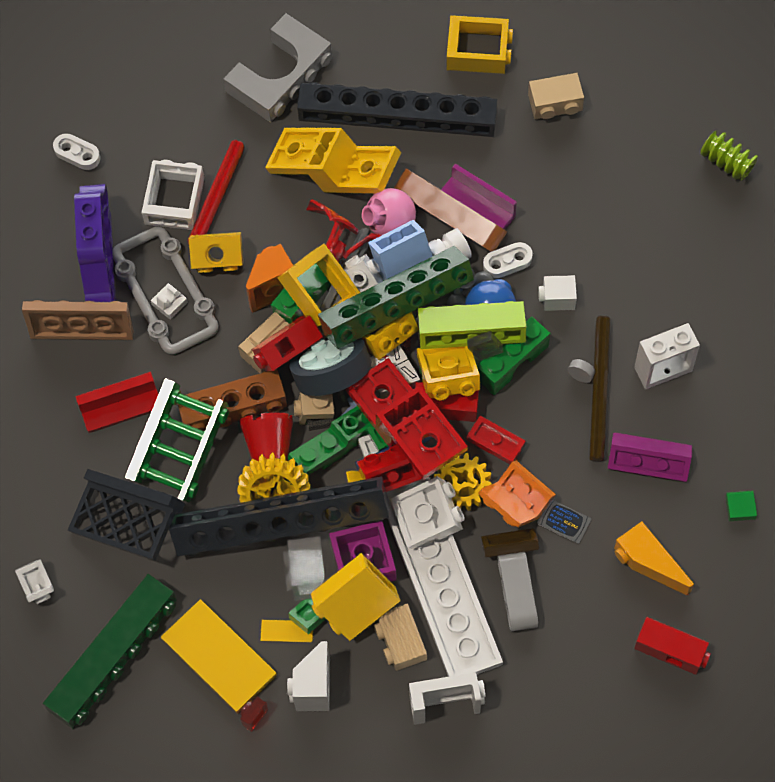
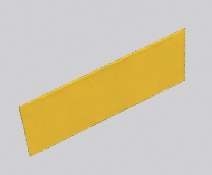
M262 620L260 641L312 642L313 631L307 634L290 620Z

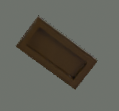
M533 528L481 536L485 557L539 550L538 539Z

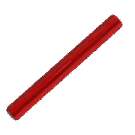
M231 141L190 236L207 234L243 153L244 144L241 141Z

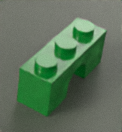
M531 316L526 321V342L500 344L477 365L480 383L491 394L495 395L512 380L513 373L523 361L527 359L529 362H532L549 346L550 332Z

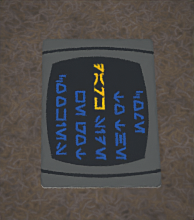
M552 500L540 516L537 524L579 544L592 519Z

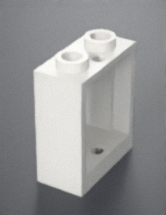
M153 160L142 208L145 225L186 230L193 229L197 219L205 179L202 166L190 162L182 164L174 163L170 160ZM161 179L194 182L189 209L155 205Z
M689 323L640 341L634 368L645 390L693 371L700 344ZM667 369L670 371V373L666 374L664 370Z

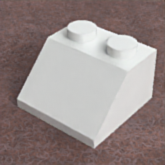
M327 641L320 642L293 669V678H288L287 691L290 703H294L296 711H329L330 656Z

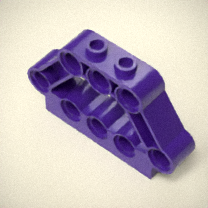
M106 184L80 186L79 193L74 194L77 257L80 265L85 301H116L114 259L112 254V220Z

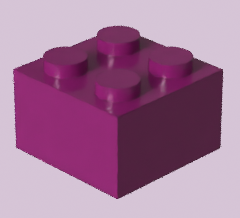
M382 521L329 533L338 571L362 553L390 582L396 581V569Z

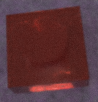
M257 696L253 702L249 701L243 707L240 713L242 715L240 720L242 725L252 732L268 711L266 702Z

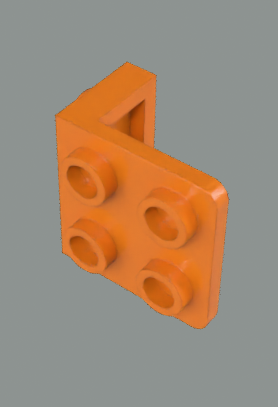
M517 460L509 465L498 482L483 487L479 491L483 502L488 507L496 509L503 515L504 521L514 527H521L539 519L556 496L553 491Z

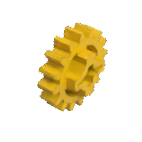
M465 453L463 459H460L458 456L446 464L445 467L443 466L437 471L439 474H434V478L438 476L450 482L455 491V497L452 498L453 503L459 506L460 509L462 506H466L467 510L470 511L472 503L478 507L481 506L479 491L481 488L492 483L489 482L491 472H485L487 468L486 463L478 465L479 457L476 456L473 460H469L468 453ZM475 473L479 476L481 484H478V480L474 479Z

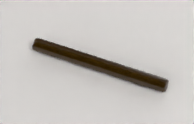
M601 315L596 318L595 374L593 376L589 457L591 461L597 462L604 460L610 317Z

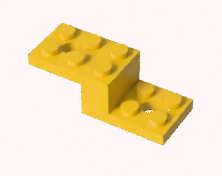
M284 128L265 168L270 174H307L323 192L376 194L385 189L401 152L396 146H356L342 128Z

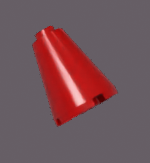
M263 413L256 420H253V415L240 419L241 429L251 460L254 459L259 462V457L262 454L266 459H270V454L273 452L275 458L280 459V456L284 454L286 457L285 461H288L293 415L289 416L288 413Z

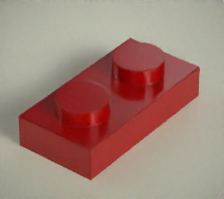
M479 416L466 439L508 464L517 459L526 444L524 439L482 416Z

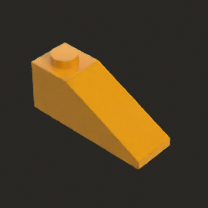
M642 521L616 539L614 553L622 564L626 563L632 570L685 595L691 593L694 583Z

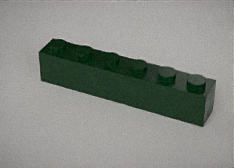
M147 574L43 702L45 708L71 729H74L77 724L81 725L88 717V710L91 706L103 699L107 692L106 688L111 681H116L124 671L123 666L129 659H134L139 654L144 640L156 633L159 627L158 623L164 615L169 616L172 613L177 601L174 592L150 574Z

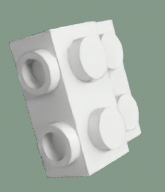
M437 476L391 498L408 548L413 549L435 538L441 540L463 529L461 522L464 521V515L459 506H454L452 498L455 497V491L450 482H446Z

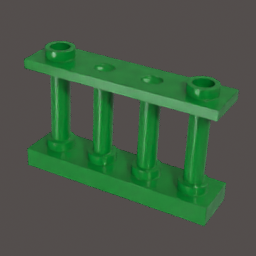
M165 378L125 478L138 483H142L143 479L146 478L180 490L178 499L189 503L190 499L195 498L198 492L199 484L197 482L219 427L228 418L229 409L227 407L229 404L218 399L214 407L183 395L179 390L181 385ZM180 404L210 416L211 418L206 430L202 431L172 419L169 414L173 405ZM168 428L201 441L196 455H190L161 443L160 436L162 431ZM159 453L191 466L186 480L183 481L151 468L149 463L153 454Z

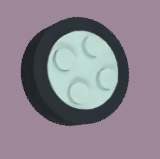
M326 337L318 340L294 356L289 367L297 388L302 394L322 396L336 392L339 401L343 403L349 397L345 389L357 383L369 372L372 361L362 337L339 349Z

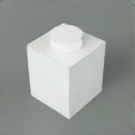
M575 275L544 276L543 286L538 287L539 302L544 301V311L575 310L577 299Z

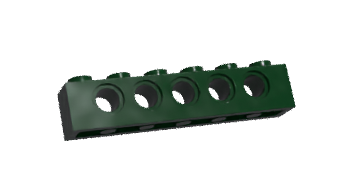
M452 246L319 313L318 317L323 333L339 349L473 281L474 277L470 261L460 250Z

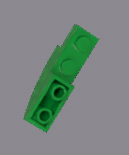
M356 406L332 421L330 428L289 453L288 460L294 458L295 466L302 464L303 473L308 475L319 468L324 470L358 445V438L367 436L366 428L372 424L359 407Z

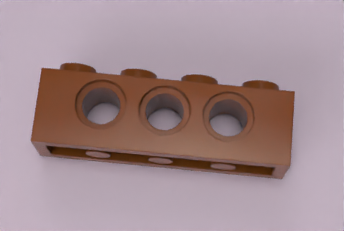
M277 369L186 394L188 397L214 407L218 399L226 403L231 401L238 402V405L235 407H227L229 409L228 418L219 428L227 427L232 422L246 416L253 415L254 419L259 414L266 412L276 413L287 407L286 396ZM256 394L264 395L260 400L252 399ZM178 404L184 424L202 431L206 430L211 418L210 416Z

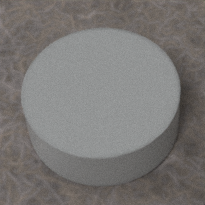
M580 359L572 360L567 369L571 377L584 383L590 382L595 374L593 366Z

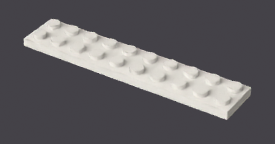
M369 435L358 438V444L363 457L378 452ZM430 477L388 491L389 518L387 519L448 677L474 672L479 674L503 665L502 658L453 535H449L441 540L435 538L413 549L408 548L391 498L429 481Z

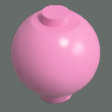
M387 188L382 192L374 194L362 210L364 224L369 226L375 234L384 235L416 219V209L412 199L405 192L394 188Z

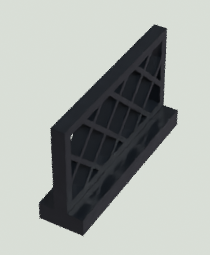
M87 469L84 479L88 483L67 531L156 561L176 512L182 513L185 503L173 495ZM94 490L99 491L102 500L91 505L90 499ZM120 498L123 507L112 513L109 503ZM142 505L144 514L133 519L131 509ZM105 507L107 516L96 521L94 512ZM159 512L166 513L162 523L155 526L152 516ZM125 513L128 523L117 528L115 518ZM89 515L92 525L83 530L78 529L81 520ZM147 520L150 530L139 535L136 525ZM110 522L112 532L102 537L99 528ZM131 529L134 539L123 544L120 535ZM152 536L154 543L150 552L144 551L141 542Z

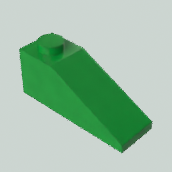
M316 263L297 277L315 303L319 301L332 285ZM283 288L271 304L273 313L279 314L289 324L300 316H305L285 288Z

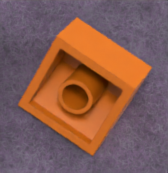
M281 244L265 248L256 257L246 284L252 313L272 304L284 288L278 277L291 268L293 264Z

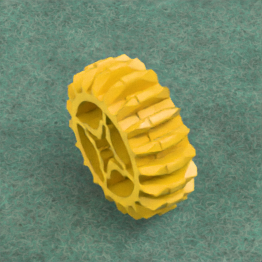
M272 452L270 459H266L262 454L259 457V462L252 459L250 465L245 466L242 474L239 476L237 492L240 495V503L263 499L259 495L268 498L310 490L308 474L303 473L302 464L295 466L294 458L285 461L286 457L284 454L278 459L275 458ZM277 482V489H274L273 493L271 494V488H274L275 483Z

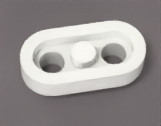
M62 134L53 142L56 156L84 170H91L100 163V154L97 147L71 134ZM65 148H71L69 151H63Z
M518 242L492 251L485 256L483 269L489 272L493 278H501L523 270L532 262V249L527 244ZM521 256L524 259L519 261L515 257ZM493 265H499L500 268H499V269H493L492 266H493Z

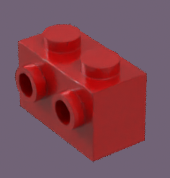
M397 445L390 447L387 451L379 454H370L364 457L363 460L357 461L362 480L383 476L386 492L422 479Z

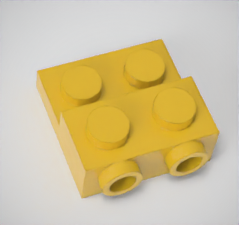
M470 346L432 349L417 348V358L422 371L424 388L430 398L444 400L449 395L460 393L463 396H470L475 391L480 390V374Z

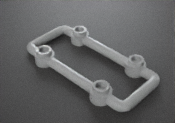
M153 227L117 244L113 248L112 254L116 263L115 272L117 278L127 283L149 324L148 334L150 339L159 343L165 353L174 355L214 336L218 331L219 325L214 316L215 307L213 301L203 297L181 257L182 248L180 242L175 238H171L164 228ZM155 237H159L162 242L161 252L163 257L167 260H172L195 301V315L200 320H205L208 328L175 344H171L168 339L169 329L167 324L157 319L135 278L136 268L134 263L126 260L122 254Z

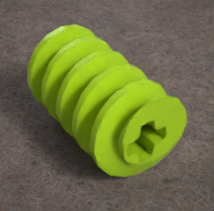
M714 131L702 146L700 154L703 157L709 155L708 160L710 162L717 161L716 165L719 168L725 166L724 171L727 174L733 172L732 177L735 180L739 178L741 180L745 179L754 168L758 156L755 155L749 159V149L741 153L742 144L732 147L733 138L725 142L726 133L723 132L717 136V131Z

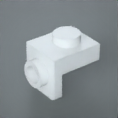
M41 559L15 570L28 602L34 600L38 604L51 597L49 593L53 592L54 588Z

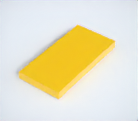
M201 599L161 636V639L237 714L277 676V673Z

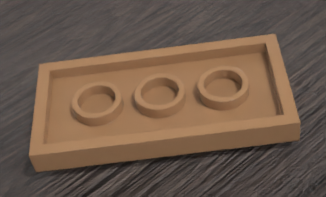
M23 301L22 312L31 339L133 340L134 330L126 302Z

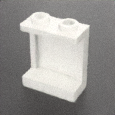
M476 672L409 683V696L414 725L425 723L424 706L471 699L474 714H479L481 705L485 704L483 680H477Z

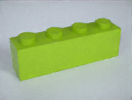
M523 301L418 308L420 349L526 342V321Z

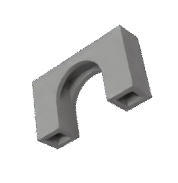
M287 13L270 30L272 43L290 54L297 61L295 69L283 78L266 79L239 62L224 78L225 91L270 123L276 116L279 117L283 114L291 100H295L299 96L301 83L312 82L317 72L322 67H326L332 59L331 43Z

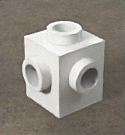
M367 254L360 258L356 255L345 262L344 271L360 293L383 281L379 274L380 268L374 259L370 260Z

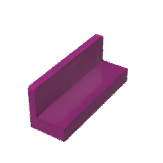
M454 164L452 167V177L441 190L505 230L516 217L517 202L459 165Z
M613 433L608 469L687 482L692 458V446Z

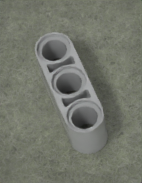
M525 552L499 555L498 567L510 631L538 628L537 611Z

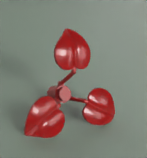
M311 199L306 209L307 211L325 214L329 217L330 221H334V226L325 245L338 262L342 257L347 259L352 252L369 240L382 236L371 233L345 251L344 249L347 245L339 240L344 228L355 234H358L359 230L349 220L339 216L335 211L316 200Z

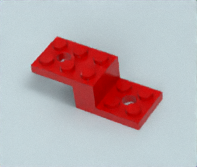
M389 358L370 369L357 383L345 389L388 447L397 445L423 480L468 450L466 443L420 385L412 389ZM378 389H386L390 394L387 398L380 399L376 397L375 392ZM426 437H433L436 439L437 445L433 448H427L422 444V440Z

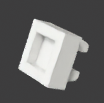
M168 283L151 300V303L171 320L188 301L184 295Z

